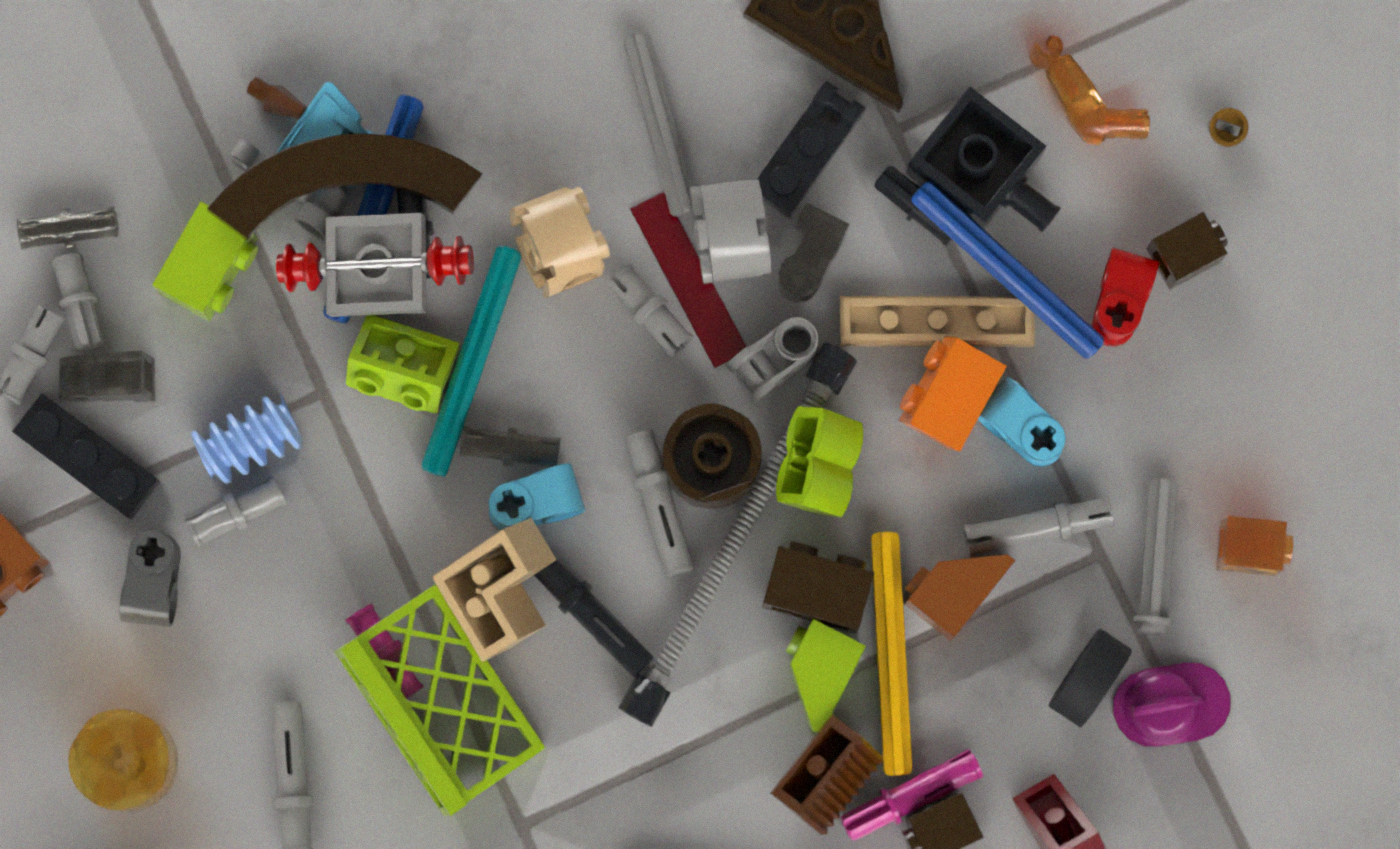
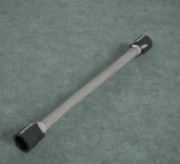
M824 342L805 375L810 380V383L805 390L807 393L806 397L802 400L804 403H801L799 406L820 408V405L828 400L831 393L838 396L854 369L857 360L839 347ZM785 430V435L781 437L783 441H779V446H776V451L772 453L773 457H770V462L766 464L767 468L763 469L764 473H761V479L757 480L758 484L754 485L755 489H752V495L748 496L749 500L745 501V505L742 507L743 511H740L739 516L736 517L737 522L733 523L734 528H730L729 531L731 533H727L726 536L728 538L723 540L725 544H721L720 547L722 549H718V555L716 554L714 556L715 560L711 562L712 566L710 565L708 567L709 571L705 572L706 576H703V582H700V587L696 588L697 593H694V598L690 599L691 604H687L686 607L688 609L683 611L685 615H681L680 618L682 620H679L677 622L678 626L674 627L676 631H672V637H669V642L665 643L666 648H663V653L659 654L660 659H656L657 664L649 667L644 677L640 674L636 675L618 706L619 710L649 727H653L671 694L665 688L671 679L669 671L674 669L672 665H676L677 662L675 660H679V654L683 653L681 649H685V643H688V638L692 637L691 632H694V627L698 626L697 621H701L700 616H703L704 611L708 608L706 605H709L711 603L710 600L714 598L712 594H716V589L720 587L718 583L723 582L722 578L726 576L725 572H728V567L732 566L731 561H734V556L738 555L737 550H741L740 545L744 544L743 539L746 540V534L751 532L749 528H753L754 525L752 523H756L757 520L755 518L760 516L758 512H762L763 509L761 507H765V502L769 500L767 496H771V491L775 489L774 485H776L781 464L788 454L786 447L788 430Z

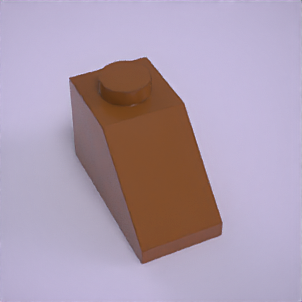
M1005 554L939 561L931 571L922 566L904 588L912 594L905 603V606L951 642L1016 560L1010 555Z

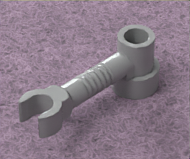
M242 139L239 140L230 153L234 157L232 162L245 171L268 158L256 147ZM339 187L321 189L298 198L304 204L294 220L311 235L321 240H326V217H336L349 199V196Z

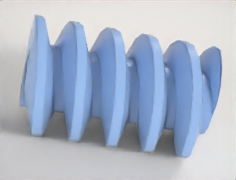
M281 393V404L278 406L267 396L262 398L263 413L260 415L249 404L244 406L245 422L243 423L231 413L227 414L228 430L226 431L221 430L214 422L208 423L210 435L208 440H205L196 430L191 432L193 443L212 479L215 474L224 483H230L232 481L231 466H234L243 475L250 472L249 457L262 467L267 465L266 449L268 448L277 457H284L285 440L296 449L303 447L299 428Z

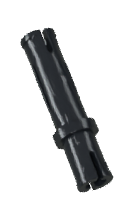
M558 559L534 575L560 602L559 610L564 615L569 612L633 677H636L654 659V656L628 631L621 621L590 592L592 586L586 580L580 582ZM597 617L625 647H621L594 618Z

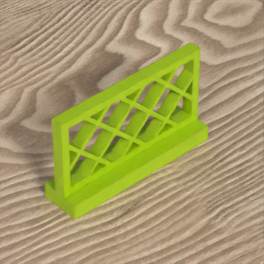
M436 584L333 651L443 816H452L468 805L467 803L545 749V746L487 660L481 661ZM430 599L433 600L443 615L439 635L412 630L416 609ZM407 616L405 628L392 626ZM448 625L451 627V629L453 630L458 639L446 637ZM383 631L403 634L399 662L379 659L368 641ZM411 636L438 641L433 669L406 664ZM445 643L465 648L470 656L467 676L440 671ZM476 666L485 680L474 678ZM385 667L397 669L395 681ZM404 671L431 676L426 704L407 701L401 692ZM438 677L465 682L460 711L433 706ZM473 684L491 687L497 696L494 717L467 712ZM503 707L513 721L501 719ZM413 708L425 710L422 722ZM432 712L459 717L453 745L435 742L429 734L428 730ZM466 718L493 723L487 752L461 747ZM500 725L518 728L529 746L514 757L495 754ZM440 749L452 751L450 764ZM459 753L486 758L482 779L468 789L465 788L456 774ZM493 760L505 762L503 765H501L493 772H491Z

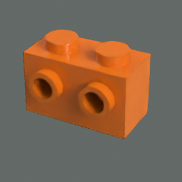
M945 336L942 342L937 340L926 354L923 366L927 369L919 384L913 383L903 396L900 403V409L903 410L899 422L947 449L960 452L1007 366L957 337Z

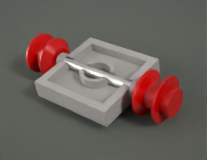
M422 213L326 217V257H322V254L313 243L307 244L304 253H296L293 245L290 243L286 244L283 254H278L276 258L277 279L279 283H285L288 292H294L298 282H306L310 291H316L323 277H326V314L331 317L427 313L426 272L429 273L437 286H442L445 277L453 275L458 284L463 285L466 275H472L474 271L472 246L464 245L461 236L456 237L453 246H444L441 238L435 237L426 252V216Z

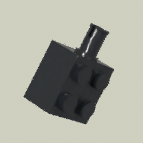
M972 87L966 90L910 159L906 174L921 186L927 181L933 182L984 229L1002 207L1005 209L1008 206L1012 207L1035 225L1040 232H1043L1061 210V207L1053 204L1027 183L1029 180L1027 175L1040 161L1047 146Z

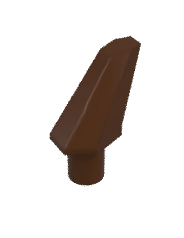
M255 77L247 87V93L263 103V110L266 113L300 119L307 109V106L281 85H269L260 78Z

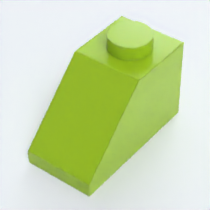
M814 619L808 630L798 626L786 652L794 656L789 668L810 732L816 735L832 715L866 645Z

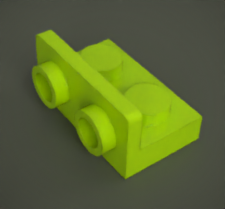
M366 315L348 357L346 385L368 396L377 395L402 403L412 410H424L437 414L441 406L443 389L458 355L460 342L381 317Z

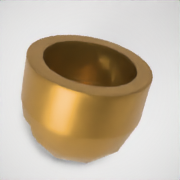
M1224 108L1217 111L1209 122L1211 138L1217 144L1225 147L1241 143L1247 136L1249 129L1246 116L1234 108ZM1218 119L1240 127L1238 135L1235 136L1225 130L1215 128Z

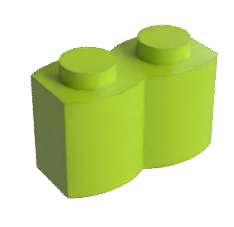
M798 406L788 427L786 440L788 454L781 464L777 477V502L816 515L841 518L849 505L852 495V469L859 458L863 444L862 422L824 408Z

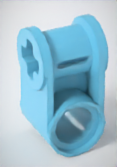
M1006 377L994 389L978 418L992 434L1006 442L1026 462L1033 466L1045 467L1053 464L1060 457L1065 445L1064 429L1059 422L1040 407L1036 400L1010 377ZM1035 433L1039 437L1044 436L1046 433L1052 436L1050 443L1052 450L1050 451L1045 447H1042L1039 451L1034 450L1032 446L1035 438L1032 434Z
M571 463L549 467L531 476L504 483L496 487L489 499V517L493 525L499 530L532 518L537 526L572 518L586 511ZM511 497L515 504L523 503V506L518 509V517L510 519L507 512H498L503 507L504 498Z

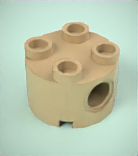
M579 186L573 189L563 187L510 209L511 227L521 224L523 235L515 237L518 250L536 288L539 289L545 286L542 289L545 298L602 276V271L605 270L603 259L610 257L609 248L600 230L592 231L586 214L590 213V207L583 190Z

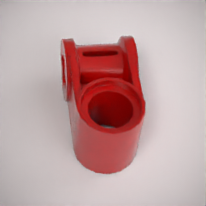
M1117 248L1111 249L1102 276L1101 292L1092 319V327L1103 336L1105 340L1104 345L1117 347L1124 345L1131 339L1141 321L1145 304L1151 294L1159 261ZM1113 312L1121 315L1120 322L1122 325L1120 328L1112 326L1111 315Z

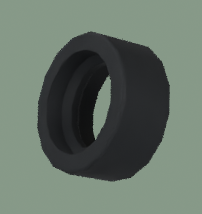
M1098 629L1061 682L1049 703V707L1078 727H1082L1119 676L1132 653V649L1104 630Z

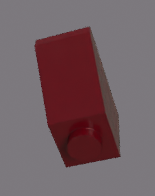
M1055 774L1012 798L1017 810L1041 849H1106L1097 829Z

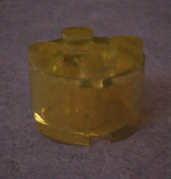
M113 709L93 716L84 725L71 745L68 765L74 785L92 803L110 810L134 812L154 805L172 789L178 769V754L170 733L158 721L135 711ZM122 749L134 756V762L128 764V771L126 773L123 769L114 766V760L122 757Z

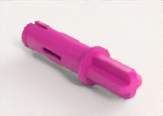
M967 749L956 755V757L915 776V778L889 790L885 788L880 789V796L843 814L841 817L842 825L851 840H857L893 821L898 825L902 823L901 817L933 803L968 783L984 777L983 772L974 754Z

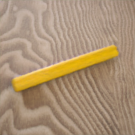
M885 531L874 533L870 538L872 572H875L873 577L883 772L888 776H904L912 773L913 765L900 537L896 532Z

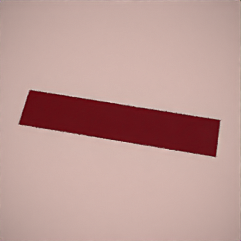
M664 191L630 208L714 368L730 361L747 346L714 284H703L699 256L678 217L670 214Z

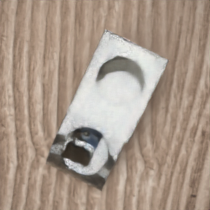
M806 202L796 225V229L804 232L805 235L795 254L784 260L778 273V289L782 296L795 303L806 302L813 298L848 233L849 223Z
M141 350L63 357L59 359V399L72 402L98 400L104 402L127 400L153 402L155 401V358Z

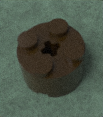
M716 403L694 406L678 416L670 427L664 441L663 466L668 483L679 497L691 506L707 509L723 508L741 500L756 483L761 465L762 447L758 432L747 417L731 408ZM712 446L715 453L724 452V455L720 457L719 466L712 467L709 461H700L704 457V448Z

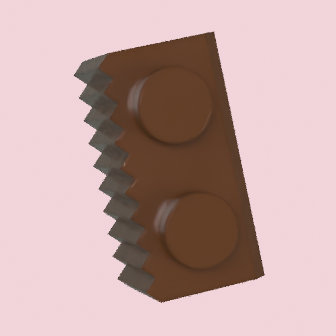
M831 715L770 794L819 834H828L827 827L834 826V819L840 818V811L846 810L847 803H852V796L859 795L858 788L865 787L864 780L871 779V772L877 771V764L883 763V757L861 735L837 717Z

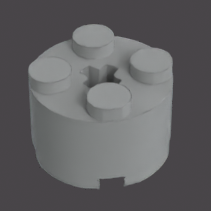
M747 179L690 187L694 216L702 215L703 220H696L694 222L697 250L707 249L706 255H699L703 284L770 274V248L764 218L766 217L759 180L749 181Z

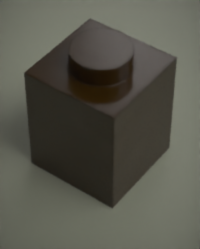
M1203 211L1153 238L1146 249L1153 260L1159 261L1158 270L1171 290L1219 264L1228 254L1224 248L1228 245V242L1220 225L1215 220L1209 222Z
M962 792L905 819L909 829L902 832L908 849H961L984 838Z

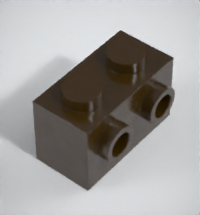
M791 541L789 548L779 546L762 608L808 621L814 619L826 626L857 634L875 572L865 570L866 562L854 557L838 555L836 561L818 557L819 549L807 544Z

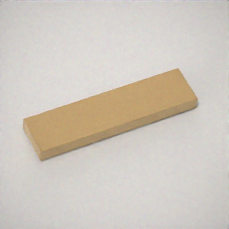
M840 296V346L931 347L937 340L942 342L945 336L957 337L973 347H1033L1035 345L1034 313L1016 296Z

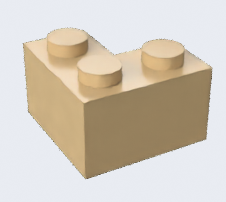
M532 518L501 530L432 576L482 662L511 649L546 626L521 583L557 559Z

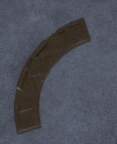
M364 133L335 135L289 147L262 160L227 186L210 204L207 211L247 241L271 216L306 194L321 189L365 185L366 183L396 187L395 189L413 193L439 205L453 215L480 180L482 173L463 160L441 149L415 140L390 135Z

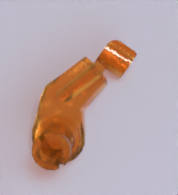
M1049 36L1045 43L1051 54L1043 52L1037 42L1033 44L1029 52L1030 61L1034 66L1046 69L1045 75L1068 122L1082 141L1099 146L1106 138L1147 139L1150 117L1146 108H1107L1103 104L1093 82L1071 54L1060 57L1063 51V43L1058 36Z

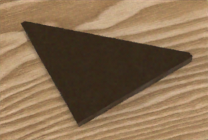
M751 0L743 12V18L895 112L899 113L902 109L903 100L894 70L895 66L887 32L884 28L879 0Z

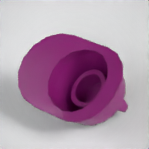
M1179 663L1148 668L1131 674L1120 684L1114 697L1113 715L1121 732L1129 740L1142 746L1161 747L1199 741L1214 735L1225 724L1230 713L1231 695L1225 680L1214 669L1201 663Z

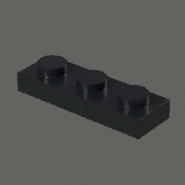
M41 393L12 431L130 520H132L161 482L43 393Z

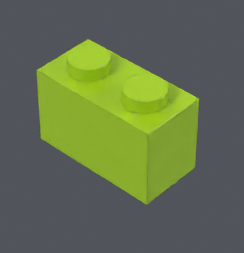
M200 201L152 286L161 296L210 322L214 313L218 312L221 314L231 301L234 294V288L231 287V284L239 270L247 271L258 252V246L255 245L258 238L253 233L246 241L207 211L209 205Z

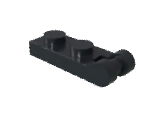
M825 81L810 105L756 179L760 183L763 201L789 219L866 110V107L856 100L850 103L837 94L839 89L828 81ZM826 109L840 118L834 129L819 120Z

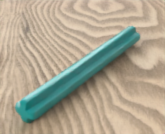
M499 245L492 258L421 464L425 472L435 476L445 477L454 456L521 261L520 252L514 248Z

